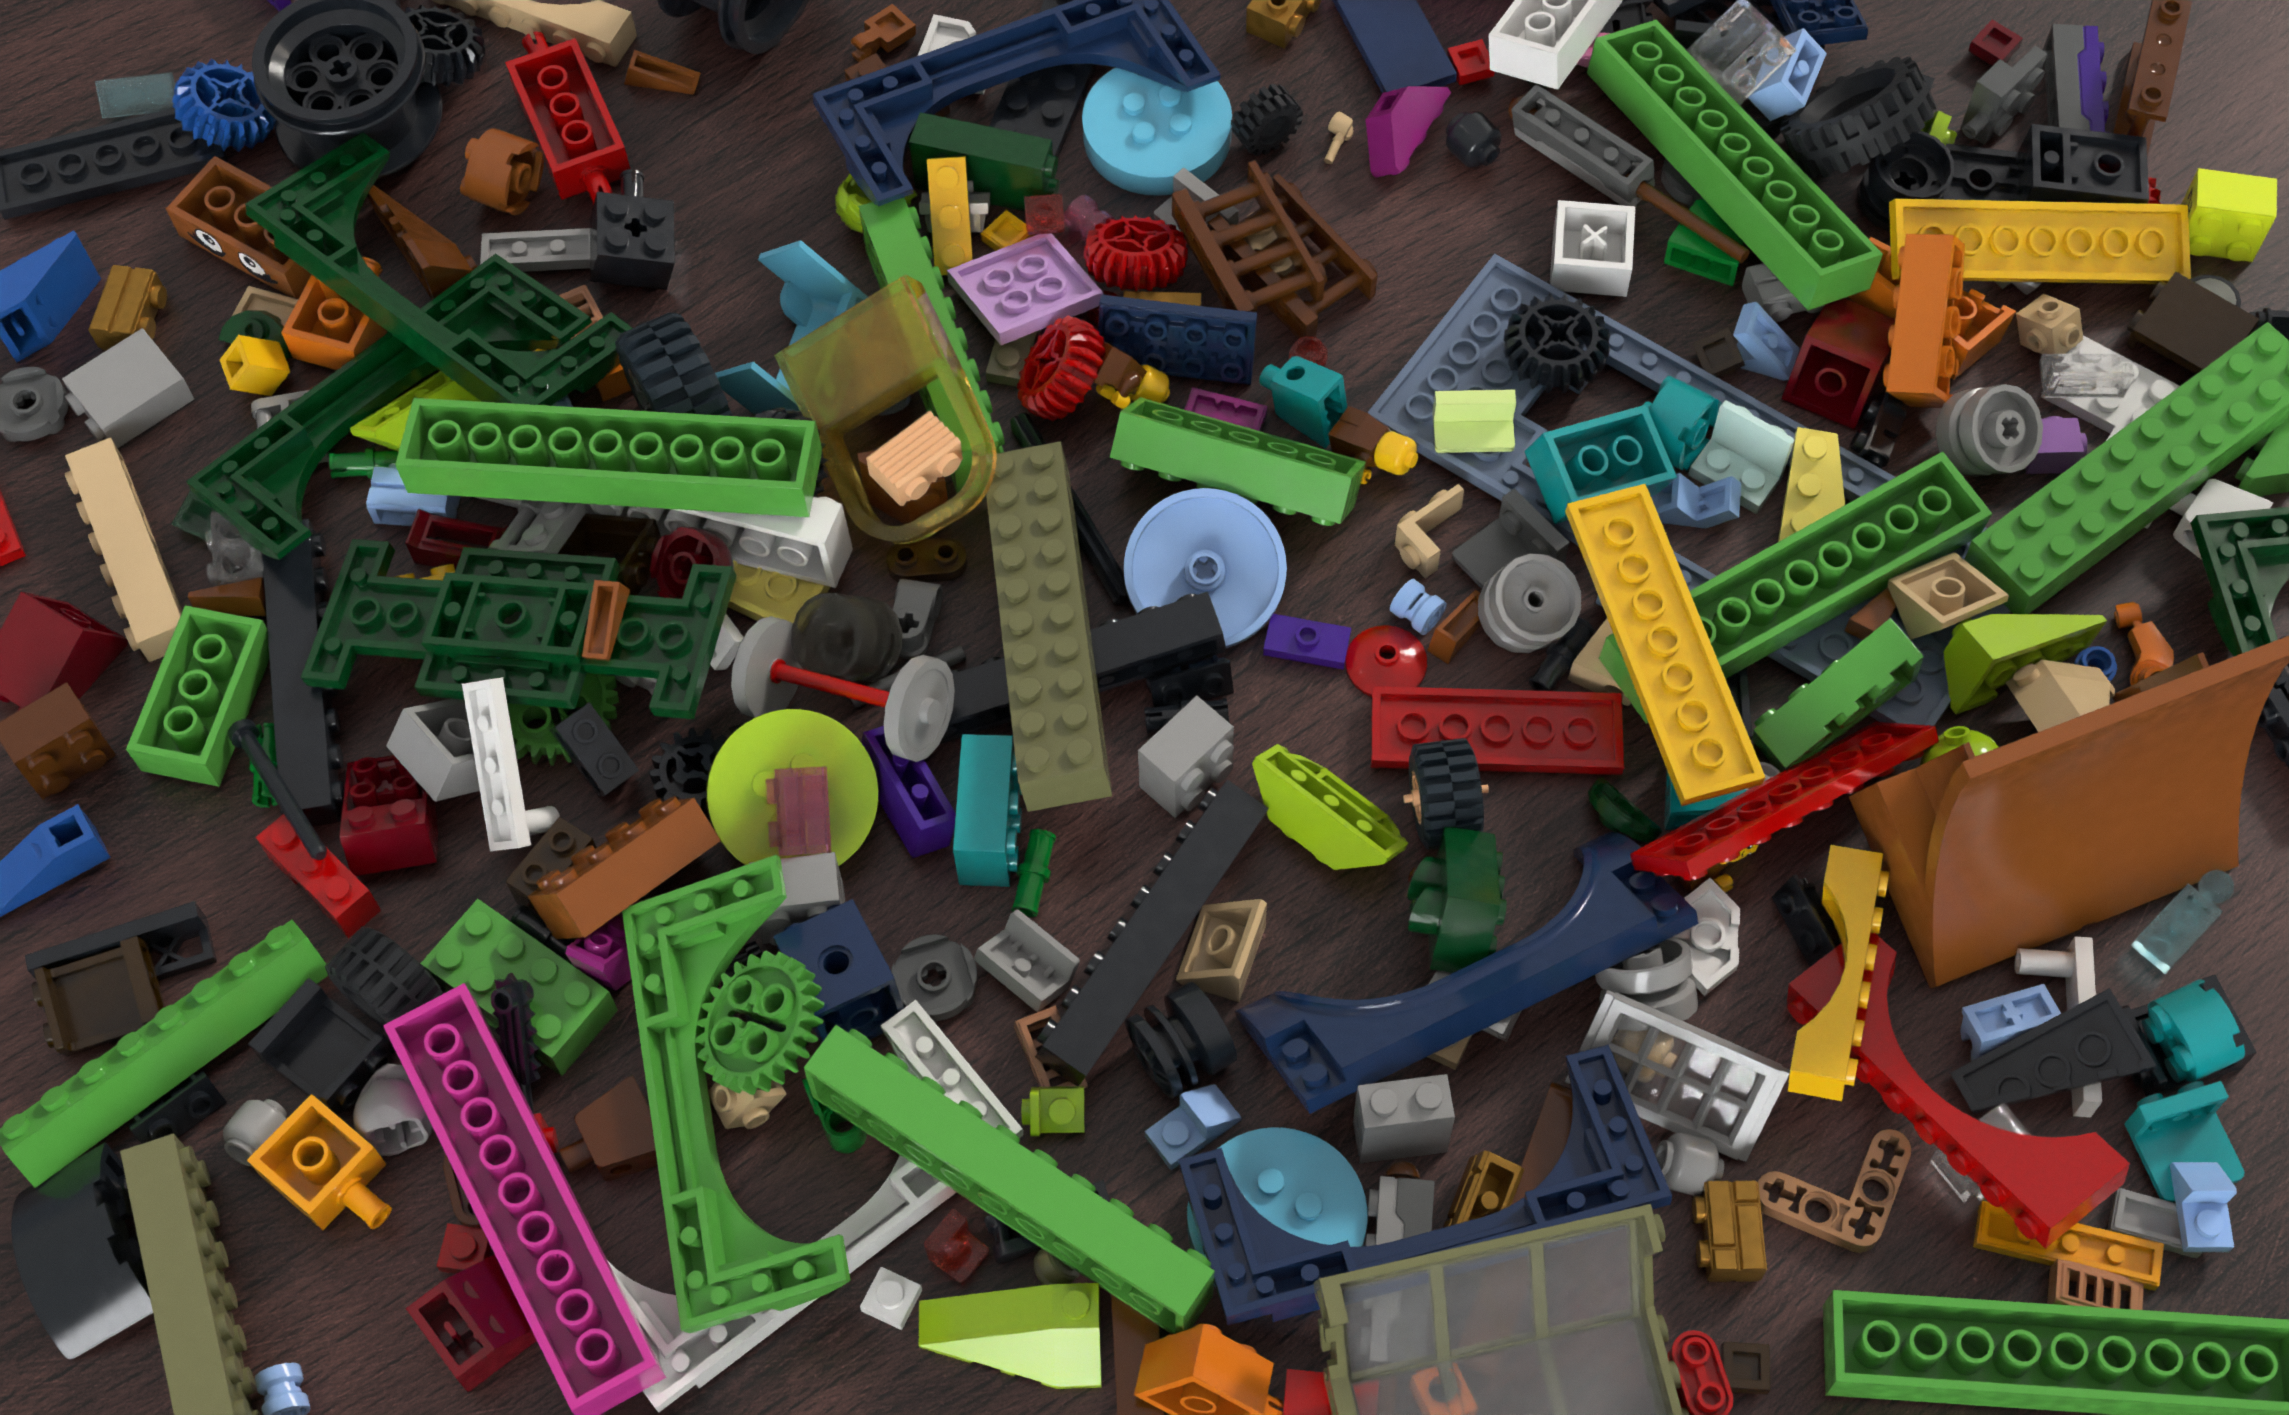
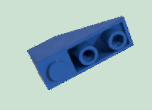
M78 804L38 825L0 861V917L111 858L95 826Z

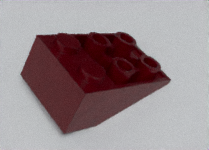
M394 755L378 758L365 757L347 763L339 837L350 871L355 876L437 863L438 828L436 803Z
M495 1255L444 1279L405 1308L467 1392H470L537 1341Z

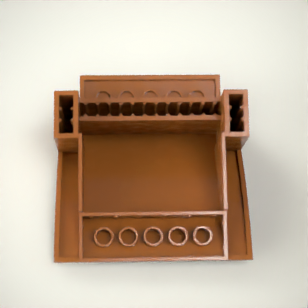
M2289 636L2209 666L2204 653H2199L2115 693V697H2113L2115 703L1978 756L1974 755L1968 742L1914 769L1877 782L1849 796L1871 851L1883 853L1881 870L1889 871L1887 889L1930 989L2015 956L2018 948H2035L2078 931L2084 925L2098 923L2238 867L2239 815L2246 763L2256 725L2264 704L2278 677L2289 663Z

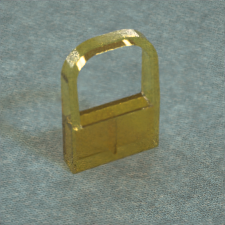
M905 274L774 355L802 415L812 418V421H816L817 429H820V442L826 444L822 450L823 457L829 461L825 463V466L850 518L865 533L877 539L895 544L918 542L971 512L987 494L996 470L997 455L995 442L968 378L921 282ZM939 378L970 442L972 466L969 477L962 489L950 500L910 523L900 526H888L874 513L845 445L843 436Z

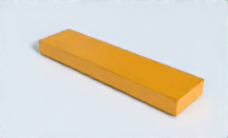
M1982 1201L1979 1205L1973 1245L1974 1248L2049 1266L2057 1259L2084 1264L2129 1277L2130 1280L2144 1284V1289L2153 1291L2160 1285L2163 1243L2076 1223L2045 1249L2035 1239L2031 1240L2025 1237L2016 1227L2014 1219L2003 1208L1995 1207L1987 1201Z

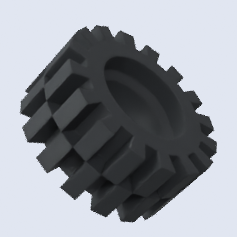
M1270 84L1268 89L1265 86L1259 88V94L1256 95L1254 92L1250 94V100L1248 102L1243 101L1239 105L1242 109L1236 110L1233 114L1235 119L1231 120L1232 132L1244 147L1255 156H1259L1261 152L1263 155L1269 154L1270 148H1273L1274 151L1279 149V144L1282 141L1286 144L1290 140L1288 136L1295 134L1298 131L1296 126L1302 123V108L1280 84L1278 86Z

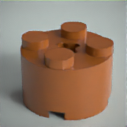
M496 128L489 129L479 139H470L466 146L465 158L468 160L465 176L461 181L460 192L472 201L511 215H519L531 203L525 200L529 191L537 192L544 167L543 152L536 150V147L539 145L533 141Z

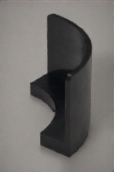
M106 1142L69 1163L38 1187L34 1188L32 1185L23 1190L16 1197L12 1211V1243L24 1288L47 1333L62 1354L68 1359L78 1357L153 1313L138 1237L133 1236L130 1238L125 1222L126 1218L132 1216L123 1163Z

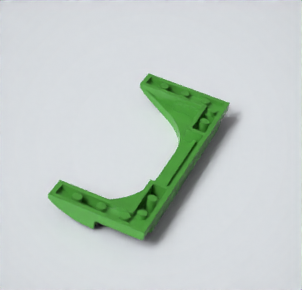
M773 855L630 905L622 911L681 1331L689 1334L771 1308L783 1311L828 1294L851 1281L842 1235L838 1234L813 1243L785 1241L769 1234L755 1224L735 1201L720 1167L706 1073L703 1070L705 1065L704 1061L697 1057V1054L704 1046L696 1043L695 1038L705 1032L704 1028L697 1025V1021L707 1018L708 1012L701 1006L703 1003H711L713 995L710 992V988H717L721 981V974L725 973L738 952L787 898L781 859L778 855Z

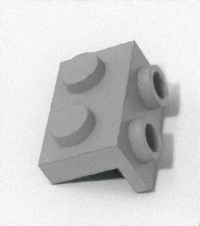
M1015 910L1010 914L1005 929L980 946L974 957V960L1036 1012H1039L1070 988L1080 963L1079 958L1071 953L1069 949L1060 944L1020 910Z

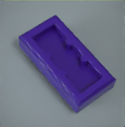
M1273 614L1269 621L1263 655L1344 670L1351 628Z

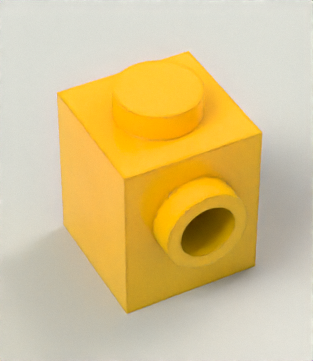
M238 335L220 358L230 390L272 396L290 373L289 365L280 342Z

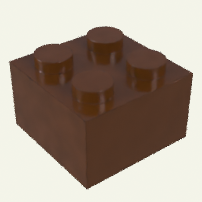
M67 682L0 721L1 744L15 766L42 800L51 794L63 791L71 782L88 772L100 769L108 760L116 756L103 733Z

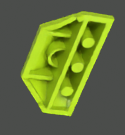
M440 371L352 426L350 430L353 436L399 451L413 398L481 401Z
M1279 744L1274 745L1254 758L1252 766L1263 803L1269 808L1266 812L1268 819L1279 827L1287 837L1294 839L1314 854L1315 858L1321 863L1327 864L1333 870L1384 865L1406 849L1408 842L1400 835L1399 829L1390 816L1327 768L1301 755L1288 753L1287 748Z

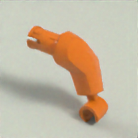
M2128 602L2116 605L2114 618L2118 629L2131 626L2133 628L2127 635L2136 658L2129 676L2130 685L2132 686L2173 666V649L2153 621L2142 623V613L2139 604Z

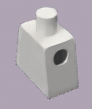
M2209 479L2197 496L2189 493L2169 508L2183 516L2173 536L2179 543L2202 560L2190 524L2196 515L2269 509L2273 502L2217 479Z

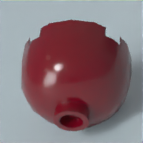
M679 527L670 535L661 537L652 552L650 565L651 578H657L658 586L661 589L656 590L658 595L664 598L682 599L693 564L732 566L734 569L732 554L725 542L711 531L694 527Z

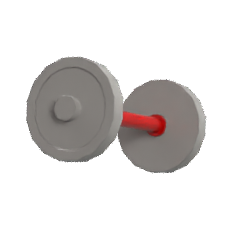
M770 616L758 620L747 631L740 643L733 663L731 688L734 703L741 714L756 718L769 712L784 710L792 700L798 685L885 708L884 733L886 744L893 755L903 759L918 762L928 758L939 746L947 731L953 711L955 689L953 674L946 662L938 658L926 655L911 658L900 670L891 686L890 692L804 670L802 635L794 623Z

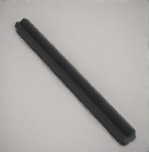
M1023 412L1010 420L1011 430L1022 448L1046 444L1029 414ZM1071 486L1079 545L1113 602L1119 605L1129 601L1123 571Z

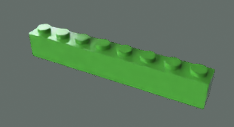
M290 920L283 926L274 928L267 934L264 940L247 952L236 955L228 966L211 978L197 983L190 993L175 1004L162 1008L155 1015L154 1019L137 1031L123 1036L115 1047L98 1059L87 1062L76 1075L62 1085L49 1089L42 1096L41 1100L23 1113L10 1117L0 1128V1146L4 1153L34 1188L38 1187L275 1015L308 978L316 984L328 976L325 969L326 962L293 920Z

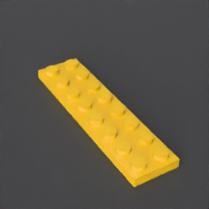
M1894 199L1889 202L1892 280H1900L1902 270L1898 266V254L1901 246H1905L1906 234L1955 235L1965 244L1963 281L2158 284L2162 281L2167 284L2175 272L2191 279L2188 205Z
M1646 483L1567 503L1565 510L1681 806L1762 785L1766 777Z

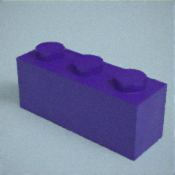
M884 726L863 732L861 743L869 754L875 768L878 782V800L912 859L950 846L955 829L956 813L924 759L914 762L893 755L886 744Z

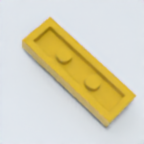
M966 156L927 159L934 267H939L941 275H948L947 270L973 260Z

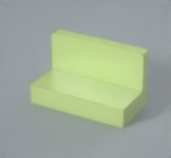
M1515 390L1435 391L1432 412L1435 451L1437 453L1512 452L1515 448L1513 424L1516 407Z

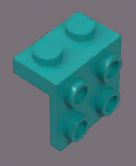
M2203 1081L2192 1082L2181 1087L2177 1091L2178 1094L2166 1098L2163 1097L2162 1093L2145 1097L2137 1102V1109L2125 1122L2124 1125L2160 1199L2175 1202L2170 1170L2172 1162H2217L2233 1184L2239 1182L2244 1177V1169L2216 1114V1111L2229 1097L2221 1081L2204 1085Z

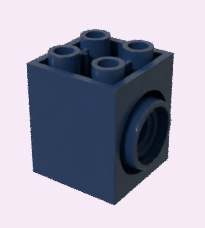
M853 899L840 905H832L827 908L826 912L802 923H794L785 928L783 932L773 936L778 951L806 965L805 969L815 974L812 982L822 988L815 998L824 1002V1007L814 1012V1015L822 1019L823 1024L813 1027L821 1044L835 1025L846 1032H849L850 1029H855L870 1040L883 1034L881 1025L904 1009L895 978Z

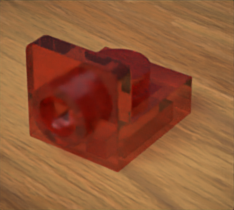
M1062 194L1024 197L1027 234L1062 233L1065 231Z
M954 1208L924 1242L928 1259L959 1284H964L989 1255V1248L970 1233L967 1219Z

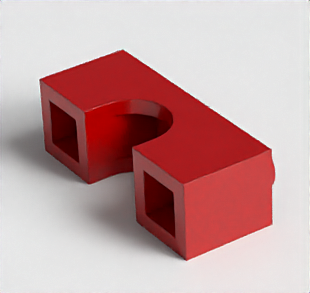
M284 814L255 837L269 859L295 885L299 883L319 906L320 910L348 939L381 911L370 890L328 848L324 859L315 860L311 858Z

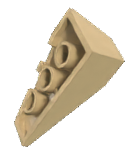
M2040 660L2035 664L2021 667L2015 672L2012 679L2005 682L2038 732L2110 705V698L2115 697L2114 687L2100 668Z

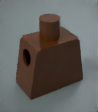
M634 1076L627 1077L579 1111L574 1116V1120L583 1138L559 1150L570 1174L595 1162L604 1181H612L658 1166L650 1108Z

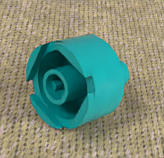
M1667 376L1661 383L1658 395L1653 403L1647 401L1644 405H1647L1672 466L1683 470V468L1688 470L1710 441L1705 436L1709 425L1715 426L1722 403L1713 396L1679 379Z
M2202 979L2193 981L2149 1002V1017L2142 1020V1027L2146 1036L2153 1044L2159 1043L2167 1057L2165 1059L2166 1068L2177 1083L2185 1079L2189 1082H2196L2245 1057L2244 1044L2236 1047L2233 1035L2239 1033L2240 1030L2230 1009L2214 988L2207 991L2202 989L2205 983Z

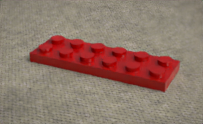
M1372 686L1371 768L1409 769V756L1414 744L1466 738L1474 751L1479 771L1622 775L1624 770L1622 693Z

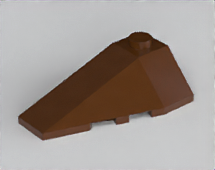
M373 185L367 196L373 210L431 301L477 267L471 255L464 257L455 243Z

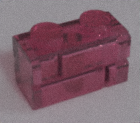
M827 766L774 769L773 778L765 779L767 804H775L776 821L768 822L769 847H777L778 856L831 853Z

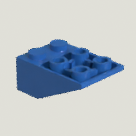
M75 231L55 239L50 244L0 270V339L16 363L51 344L101 280Z

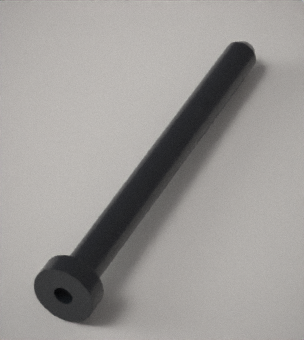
M242 719L235 722L228 730V738L236 748H243L311 858L315 860L324 859L327 854V848L257 740L260 732L256 724L250 719Z

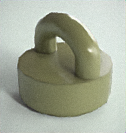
M1044 1249L1039 1250L1034 1257V1271L1042 1285L1070 1284L1080 1276L1079 1272Z

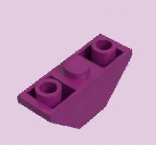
M1407 86L1382 93L1366 118L1370 171L1375 178L1390 174L1397 175L1406 169L1410 163L1409 158L1413 151L1425 140L1427 136L1426 131L1429 126L1443 112V105L1451 94L1448 87Z
M637 900L633 904L642 902V900ZM622 912L587 937L578 938L567 946L565 954L573 966L594 981L617 991L631 980Z

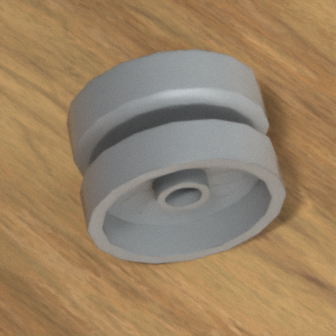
M2002 384L1987 388L1967 389L1955 393L1943 404L1937 418L1936 439L1939 452L1943 451L1961 475L1977 477L1990 474H2007L2022 470L2035 459L2042 444L2043 423L2040 410L2031 395L2018 386Z
M1530 553L1515 558L1485 582L1478 598V616L1484 632L1496 645L1514 653H1531L1547 647L1553 641L1564 636L1575 625L1581 611V590L1575 575L1563 562L1545 554Z
M1671 937L1595 974L1596 982L1603 989L1599 996L1600 1004L1606 991L1609 990L1614 993L1618 992L1679 1020L1689 1019L1697 1012L1698 1008L1696 985L1689 977L1693 969L1690 946L1683 940ZM1624 1015L1618 1029L1640 1031L1649 1030L1650 1026Z

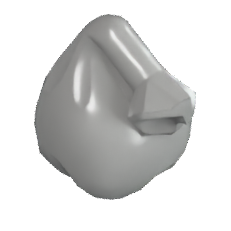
M388 1063L376 1070L363 1088L355 1104L353 1113L355 1131L368 1141L380 1156L397 1155L409 1148L424 1144L431 1135L433 1127L403 1065Z

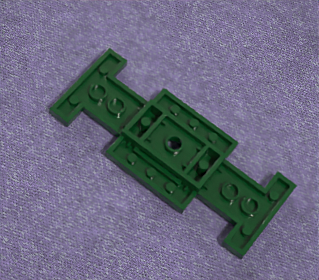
M352 539L303 669L301 679L307 686L345 689L357 654L424 659L414 687L420 696L464 700L462 684L503 677L507 703L575 709L587 673L657 679L649 705L653 715L694 719L737 575L732 566L693 564L682 599L629 595L610 660H594L582 657L594 580L616 582L621 568L616 558L464 547L455 573L446 572L443 581L387 577L386 575L395 553L391 543L388 541ZM514 612H522L516 622L504 624V620L514 614Z

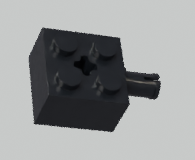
M632 169L624 170L619 175L621 194L596 193L590 216V281L667 290L675 264L674 201L643 197V173L635 170V181H632Z

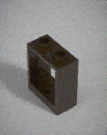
M585 513L558 554L587 556L591 550L627 553L620 564L621 568L616 582H620L630 589L629 595H638L641 588L646 585L651 574L652 552L661 535L655 519Z

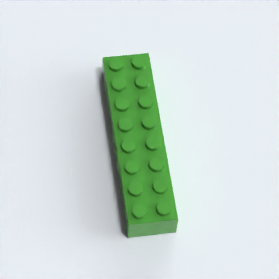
M904 197L879 207L873 202L860 205L858 207L866 253L926 413L932 411L933 415L937 416L939 421H942L944 426H947L954 433L955 437H958L961 441L963 460L957 470L950 475L957 495L962 496L984 489L985 480L982 456L1004 452L1002 445H1005V440L999 422H992L990 413L993 411L986 390L980 391L977 383L980 381V375L974 358L968 360L965 352L968 350V344L962 327L956 328L953 321L956 319L952 300L950 297L944 298L941 290L944 289V282L939 267H932L930 259L933 256L929 241L926 236L921 237L918 229H921L917 210L915 206L908 208Z

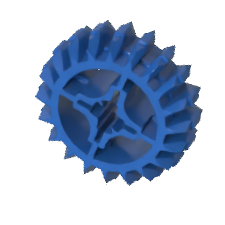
M212 58L206 65L197 61L193 68L187 67L176 82L172 98L175 119L182 121V130L193 131L194 140L205 139L208 147L214 143L220 145L223 152L229 146H232L238 152H240L244 145L253 149L258 142L263 143L274 128L276 119L267 112L258 98L254 85L253 71H244L242 64L234 67L229 64L227 59L223 64H218Z

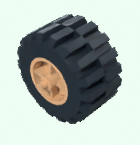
M1460 738L1414 744L1409 756L1410 794L1403 795L1404 803H1412L1417 833L1427 850L1439 848L1444 826L1483 832V793H1489L1488 784L1481 785L1477 760L1467 739Z

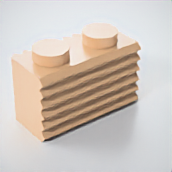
M928 411L866 457L869 475L900 506H904L906 501L921 498L927 492L930 484L936 482L937 478L947 477L954 473L963 460L959 438L955 437L954 433L947 426H944L943 422L939 421L932 411Z

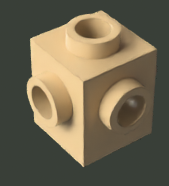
M2043 293L2016 313L2020 345L2034 352L2057 360L2083 340L2080 308Z
M774 1080L771 1082L769 1092L757 1088L754 1095L743 1090L739 1094L718 1083H715L708 1090L709 1099L725 1129L744 1126L746 1129H753L762 1125L769 1119V1112L786 1095L782 1085Z

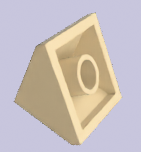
M1955 552L1888 579L1889 591L1910 640L1942 630L2008 602L2009 597L2005 591Z
M1262 899L1203 905L1176 981L1182 985L1193 982L1204 992L1239 1002L1266 927L1267 903Z

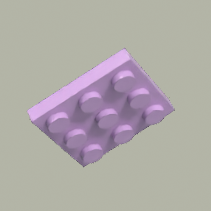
M1049 230L947 270L948 282L1000 345L1046 328L1049 324L1053 325L1058 318L1063 319L1067 315L1073 317L1099 306L1101 295H1103V291Z

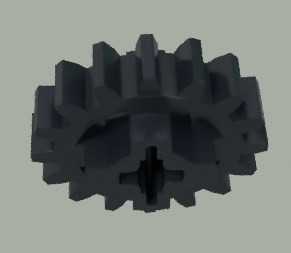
M693 727L689 729L688 737L682 738L678 732L673 733L674 744L669 745L665 742L660 744L663 756H652L651 760L655 769L649 771L652 783L655 784L653 788L657 798H663V801L674 796L678 800L695 798L704 813V807H707L706 787L710 768L716 754L727 738L725 735H721L714 740L712 730L709 728L705 730L702 736H697ZM673 767L675 768L676 772L672 775L673 782L670 783L669 775L671 768Z

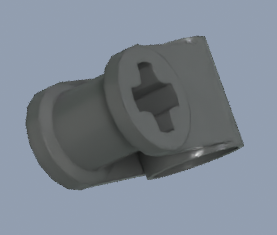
M900 579L898 582L894 606L889 619V630L893 636L894 651L899 657L910 660L911 658L924 655L928 650L935 621L939 617L942 606V585Z

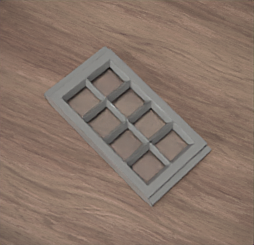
M1609 990L1606 991L1578 1051L1582 1052L1609 1044L1639 1117L1675 1133H1686L1709 1139L1717 1146L1718 1152L1745 1162L1790 1074V1070L1778 1062L1618 992L1614 993ZM1648 1055H1656L1659 1063L1647 1059ZM1645 1066L1654 1070V1072L1646 1077L1642 1075L1641 1070ZM1567 1074L1565 1082L1570 1084L1569 1075Z

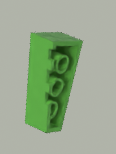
M1890 618L1841 659H1837L1827 666L1821 675L1809 685L1806 683L1797 688L1788 697V702L1777 711L1772 708L1762 714L1754 723L1756 728L1753 730L1752 741L1781 773L1823 750L1917 680L1924 656Z

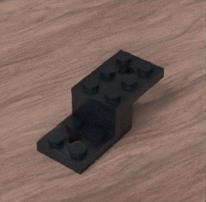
M2031 124L2018 152L1946 144L1954 160V176L1941 200L2066 202L2067 200L2091 203L2147 204L2149 201L2146 137ZM2098 164L2109 165L2115 173L2103 171ZM1979 178L1987 187H1978L1970 179Z

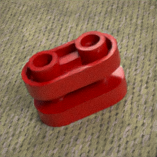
M1690 1330L1680 1334L1675 1339L1667 1356L1669 1361L1673 1360L1676 1363L1680 1374L1681 1387L1676 1390L1681 1408L1686 1407L1690 1415H1728L1733 1406V1393L1715 1342L1710 1336L1701 1331Z

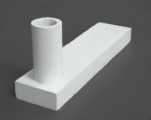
M503 677L462 684L490 851L530 846V835L547 832L560 815L553 806L525 811Z
M2075 936L2066 951L2018 948L2015 955V972L2022 975L2064 977L2066 981L2067 1010L2096 995L2093 939ZM2101 1083L2071 1090L2073 1116L2092 1117L2102 1103Z

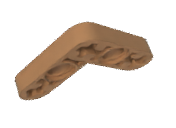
M1887 1129L1877 1133L1867 1148L1848 1200L1778 1171L1767 1172L1758 1181L1761 1212L1852 1252H1867L1875 1246L1884 1230L1911 1156L1910 1142L1904 1134L1897 1130ZM1890 1143L1895 1146L1894 1153L1896 1155L1892 1158L1885 1171L1878 1168L1884 1156V1150L1881 1148ZM1868 1180L1880 1182L1886 1189V1198L1882 1201L1870 1200L1863 1192V1183ZM1773 1185L1781 1188L1780 1195L1784 1197L1779 1198L1776 1203L1768 1200L1769 1192L1766 1191L1770 1190ZM1796 1193L1802 1195V1198L1796 1206L1794 1213L1789 1209L1793 1204L1792 1201ZM1812 1201L1821 1202L1829 1211V1219L1822 1223L1812 1221L1806 1215L1805 1205ZM1864 1210L1871 1213L1865 1226V1231L1869 1234H1865L1862 1239H1858L1854 1236L1855 1229L1851 1226L1857 1224Z

